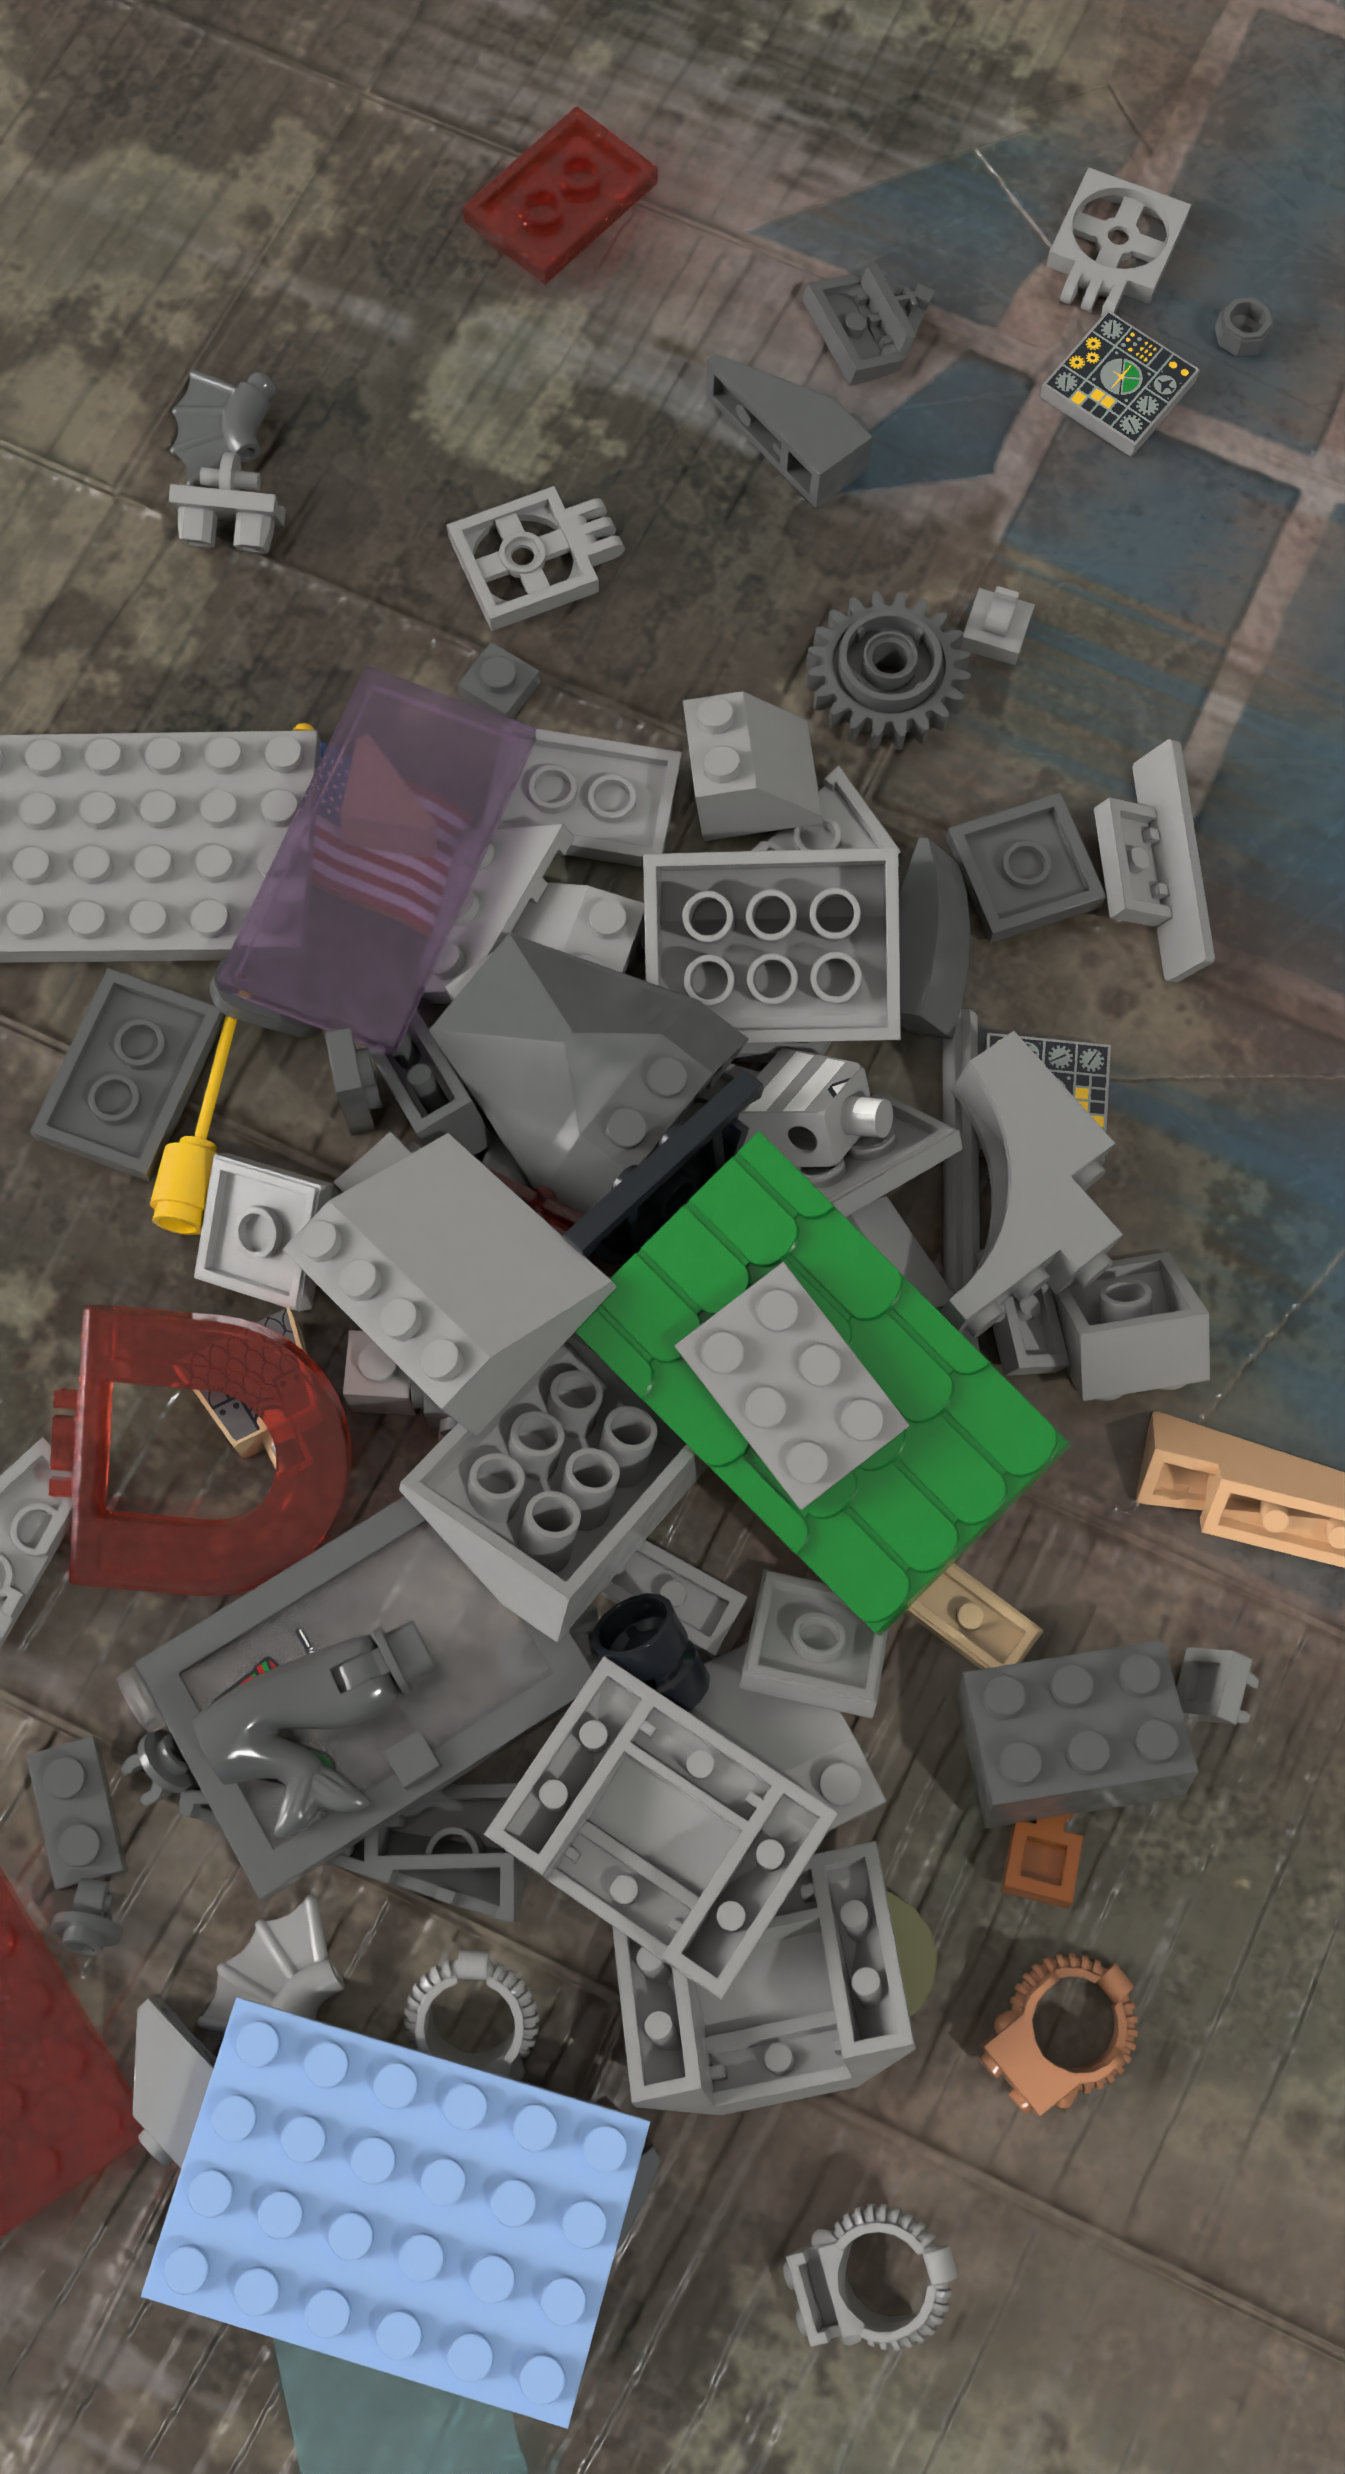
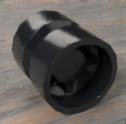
M645 1593L629 1597L608 1610L594 1627L592 1642L601 1660L603 1657H606L688 1713L701 1702L708 1691L710 1675L693 1642L688 1639L687 1632L672 1603L661 1594Z

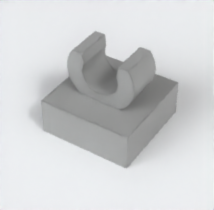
M997 586L995 592L979 588L962 636L960 649L1016 665L1035 604L1018 600L1020 592Z
M1187 1648L1176 1688L1184 1718L1233 1725L1248 1723L1251 1714L1240 1710L1245 1688L1257 1689L1259 1684L1257 1677L1249 1672L1252 1659L1232 1650Z

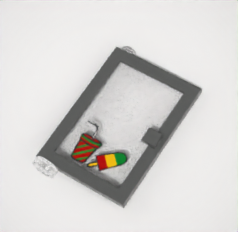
M404 1496L134 1663L135 1666L117 1676V1681L130 1709L149 1733L168 1726L255 1893L260 1900L266 1901L569 1709L593 1673V1670L569 1630L558 1642H555L502 1605ZM414 1620L435 1663L436 1669L411 1681L410 1685L413 1692L406 1695L398 1693L399 1697L388 1709L376 1717L355 1726L335 1730L284 1729L277 1733L279 1736L309 1749L323 1764L341 1773L370 1799L371 1804L361 1810L348 1813L320 1808L313 1820L299 1831L288 1836H275V1825L286 1785L274 1778L250 1780L229 1785L222 1784L203 1752L193 1725V1718L231 1690L270 1669L359 1635L371 1634L375 1643H377L373 1633L374 1629L381 1626L387 1633Z

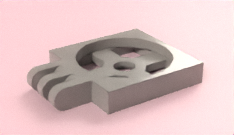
M1088 167L1049 251L1046 267L1069 275L1059 301L1070 305L1077 294L1078 288L1085 290L1080 309L1091 313L1099 296L1107 298L1102 307L1101 317L1107 310L1115 314L1123 295L1150 304L1187 221L1192 204ZM1097 198L1120 205L1115 218H1109L1106 221L1085 214L1083 211L1087 203ZM1142 213L1163 221L1167 233L1164 242L1140 234L1139 228L1136 225ZM1120 230L1127 234L1129 240L1125 244L1117 245L1109 240L1108 234L1111 231ZM1074 235L1095 243V247L1099 252L1095 261L1081 250ZM1131 257L1149 262L1135 268H1117L1120 261L1128 260Z
M555 486L447 524L449 540L491 631L599 592V579L593 567L613 560L625 551L621 538L616 535L613 536L616 528L611 518L605 517L607 509L601 499H591L565 509ZM520 521L538 522L551 527L555 531L538 537L533 533L525 532ZM497 528L502 539L499 551L475 560L474 555L480 542L488 533ZM526 548L532 551L534 559L527 565H518L512 560V554L517 549ZM570 552L574 561L569 578L550 586L542 569L545 561ZM506 575L520 578L527 595L506 601L491 594L486 583Z

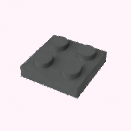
M1061 793L948 828L946 835L947 844L954 860L960 864L964 884L989 943L1101 908L1105 902V892Z

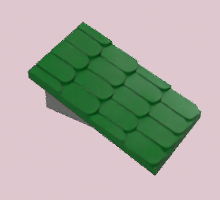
M760 1131L689 1199V1202L683 1205L641 1247L637 1254L635 1253L610 1278L617 1287L575 1331L760 1519L879 1636L1071 1447L1070 1443ZM781 1262L786 1264L910 1425L802 1510L799 1509L674 1346Z

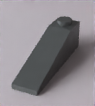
M372 938L322 967V972L366 1048H369L370 1055L423 1146L449 1133L474 1156L496 1143L473 1101L444 1053L430 1034L429 1028L375 939Z

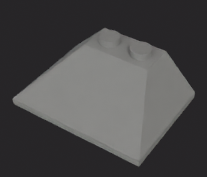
M603 1657L484 1835L663 1962L722 2000L839 1813L606 1657Z
M876 1841L813 1854L722 2000L612 1926L631 2101L636 2108L721 2116L859 2087L916 2049L880 1853Z

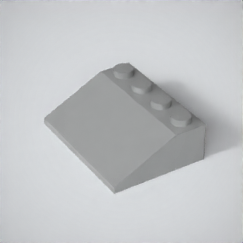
M898 847L643 854L646 982L699 1000L749 1038L747 1043L901 1040Z
M449 1133L329 1200L282 1249L444 1412L475 1436L490 1423L617 1287Z
M574 1332L477 1436L458 1423L400 1482L399 1491L502 1605L555 1642H558L702 1475L708 1465Z

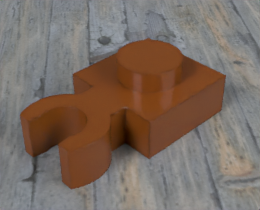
M1075 1814L1041 1818L1033 1821V1823L1021 1821L1012 1825L1000 1892L1065 1909L1069 1908L1073 1903L1084 1837L1083 1835L1064 1831L1065 1825Z

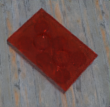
M576 106L463 206L464 222L546 285L658 183V167Z

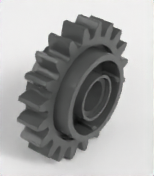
M879 591L873 592L870 608H865L855 597L850 598L848 617L842 612L832 609L829 612L828 628L817 626L814 635V646L808 648L806 667L810 669L807 672L806 688L816 691L813 708L815 710L831 708L827 725L830 729L848 722L850 724L848 741L850 742L855 741L863 731L869 732L871 748L876 750L881 744L884 735L891 736L896 749L902 750L905 736L908 732L912 733L914 738L923 744L927 741L929 724L937 730L944 731L947 728L949 713L959 714L964 698L963 693H967L971 676L970 673L966 672L971 656L970 651L959 649L963 635L962 631L951 630L944 632L948 618L946 612L939 613L931 619L927 618L928 600L926 599L919 601L913 609L906 608L904 592H898L891 606L885 605ZM891 667L897 670L898 673L887 674L877 668Z

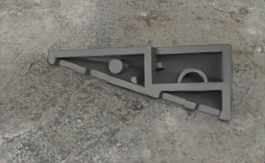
M518 1783L447 1785L326 1863L388 1884L406 1888L503 1922H518L529 1867L484 1835ZM357 1785L356 1787L364 1793L375 1785ZM285 1788L242 1789L271 1844L280 1846L334 1812L320 1808L313 1820L305 1827L291 1835L277 1837L274 1834L275 1825ZM185 1790L180 1793L179 1814L221 1827L201 1790Z

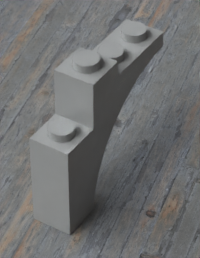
M1012 1031L969 1061L951 1090V1093L958 1099L971 1120L981 1142L991 1184L992 1210L985 1249L973 1277L947 1301L940 1313L961 1334L968 1331L974 1338L986 1331L1004 1314L1000 1305L1013 1295L1022 1303L1037 1292L1045 1283L1056 1295L1075 1280L1083 1288L1088 1286L1113 1264L1107 1253L1123 1235L1085 1192L1106 1172L1100 1163L1115 1145V1142L1015 1031Z

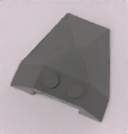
M508 933L429 1029L430 1034L473 1099L477 1101L497 1135L528 1178L538 1197L573 1225L611 1191L616 1178L631 1165L639 1166L656 1150L663 1135L680 1120L704 1088L711 1089L749 1040V1038L697 999Z

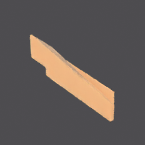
M1153 1412L1144 1448L1136 1491V1502L1146 1505L1202 1510L1200 1516L1202 1533L1345 1568V1472L1162 1412Z

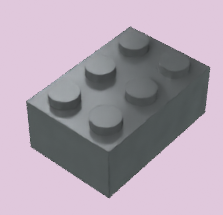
M1163 1640L962 1673L956 1699L985 1829L1011 1825L1021 1821L1029 1822L1041 1818L1078 1814L1185 1796L1199 1772Z

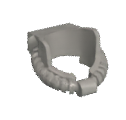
M459 1950L456 1961L446 1960L442 1962L441 1967L435 1965L430 1969V1974L424 1973L420 1977L421 1982H416L412 1990L414 1993L409 1994L407 1998L409 2005L405 2006L404 2011L405 2016L408 2017L404 2020L405 2028L409 2029L406 2032L409 2041H413L411 2047L415 2050L520 2081L525 2075L522 2057L526 2058L530 2054L529 2047L535 2045L536 2038L534 2035H537L539 2031V2026L536 2024L539 2021V2013L535 2011L538 2008L536 2000L531 1999L533 1996L531 1989L524 1987L526 1982L521 1977L518 1979L515 1977L516 1972L512 1969L507 1971L503 1969L505 1965L499 1962L495 1965L489 1960V1951ZM458 1979L487 1980L486 1985L499 1992L509 2004L514 2016L515 2028L504 2042L488 2051L472 2054L458 2050L441 2037L433 2021V1999L444 1989L457 1984Z
M874 2203L867 2204L866 2209L863 2206L856 2207L855 2213L849 2211L843 2215V2221L838 2219L834 2224L835 2230H816L812 2235L811 2245L795 2249L786 2256L787 2262L783 2265L784 2277L789 2289L795 2290L800 2307L796 2312L798 2328L803 2337L808 2336L810 2347L829 2343L835 2337L847 2346L855 2345L865 2339L868 2341L867 2345L875 2348L876 2344H878L882 2350H889V2347H893L894 2351L902 2350L903 2346H906L907 2349L915 2347V2342L922 2344L927 2340L926 2335L933 2336L937 2331L936 2325L943 2323L945 2318L942 2314L943 2312H948L950 2306L947 2298H951L952 2289L948 2287L949 2282L959 2277L950 2245H938L934 2240L936 2238L935 2234L932 2231L928 2233L924 2228L926 2224L922 2220L919 2223L914 2220V2214L909 2211L907 2214L902 2213V2208L894 2206L893 2209H890L888 2204L882 2203L880 2207H876ZM868 2233H887L907 2242L918 2255L923 2254L930 2283L927 2286L925 2302L920 2312L900 2316H886L871 2311L855 2295L848 2282L847 2261L851 2245L856 2238Z

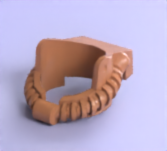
M1062 1953L1055 1954V1958L1051 1960L1049 1957L1042 1959V1964L1038 1965L1035 1963L1032 1965V1971L1029 1974L1025 1972L1021 1976L1024 1979L1021 1984L1017 1983L1015 1985L1016 1994L1014 1997L1011 1996L1009 2003H1012L1011 2010H1006L995 2018L993 2027L996 2034H991L979 2045L980 2049L984 2052L979 2059L996 2080L1002 2075L1010 2084L1013 2090L1008 2095L1024 2115L1031 2111L1034 2115L1041 2116L1052 2106L1060 2109L1070 2108L1078 2095V2091L1090 2094L1091 2089L1096 2088L1097 2091L1103 2089V2084L1106 2082L1109 2085L1115 2081L1114 2076L1117 2073L1121 2076L1125 2071L1122 2068L1124 2064L1130 2063L1132 2059L1129 2056L1131 2050L1135 2051L1137 2045L1134 2043V2037H1138L1139 2031L1135 2029V2023H1138V2015H1134L1133 2009L1136 2006L1134 2001L1129 1999V1992L1135 1985L1116 1962L1106 1968L1101 1966V1961L1097 1959L1091 1961L1089 1956L1083 1954L1080 1957H1076L1075 1953H1068L1067 1957H1063ZM1079 1977L1097 1983L1113 2002L1111 2008L1114 2016V2031L1108 2048L1097 2060L1086 2066L1070 2069L1051 2063L1043 2056L1035 2041L1032 2019L1038 2001L1060 1978Z

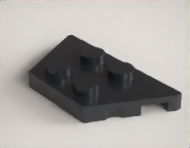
M745 1069L742 1070L686 1123L679 1122L673 1125L661 1138L658 1148L639 1166L631 1165L616 1178L611 1191L563 1234L564 1240L583 1256L589 1257L594 1252L606 1263L613 1265L620 1263L624 1265L743 1147L750 1128L742 1123L738 1117L740 1112L749 1104L761 1098L764 1090L763 1083Z

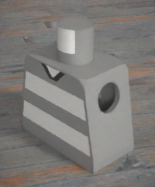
M781 1048L756 1077L764 1086L761 1098L749 1104L740 1112L738 1117L742 1123L750 1128L744 1145L760 1131L795 1167H831L839 1164L860 1136L885 1138L892 1127L893 1108L887 1099L871 1098L865 1069L859 1063Z

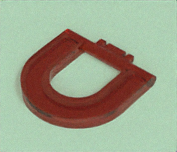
M111 1305L83 1306L79 1390L66 1389V1387L57 1388L54 1391L53 1408L75 1410L76 1414L75 1416L56 1414L52 1417L50 1470L71 1472L72 1477L52 1476L49 1479L48 1494L54 1498H73L68 1581L81 1586L182 1595H233L255 1589L310 1555L324 1538L339 1512L346 1494L351 1469V1441L345 1412L336 1391L320 1367L301 1348L286 1337L258 1323L241 1318ZM113 1382L215 1391L230 1395L244 1402L263 1420L271 1434L275 1447L276 1470L273 1484L267 1496L251 1510L235 1517L219 1520L106 1510Z

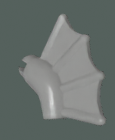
M307 1895L305 1900L287 1916L271 1921L259 1919L255 1923L256 1930L250 1943L245 1949L226 1963L218 1965L217 1990L214 1999L203 2016H200L197 2021L201 2029L225 2033L236 1997L249 1999L316 2020L319 2008L327 1999L345 1988L337 1967L328 1958L318 1900L314 1895Z

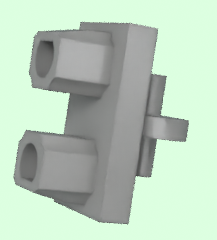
M224 452L220 462V469L201 467L200 484L219 487V489L170 484L168 502L178 512L179 539L186 546L215 548L217 520L236 522L233 545L237 550L248 553L268 554L274 534V526H284L286 509L284 506H278L275 494L241 491V489L259 491L261 476L260 473L242 471L241 460L237 453Z

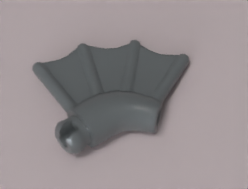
M196 369L190 371L188 390L181 401L172 409L178 424V436L174 446L170 448L171 454L178 456L186 466V486L199 487L201 485V467L220 469V462L224 452L239 454L242 463L254 461L259 457L261 448L257 439V431L271 408L269 401L274 399L277 394L276 384L266 374L253 372L247 382H240L238 386H235Z

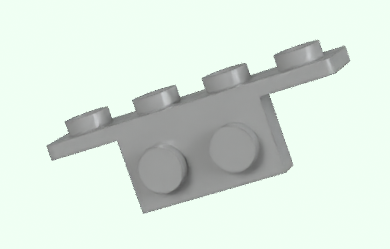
M1168 739L1133 764L1132 770L1137 803L1109 797L1094 807L1110 919L1156 927L1164 979L1169 982L1178 983L1212 964L1215 960L1182 746L1179 741Z

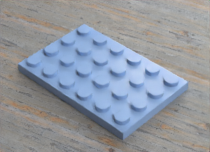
M236 1997L141 2297L568 2429L650 2120L249 1999Z

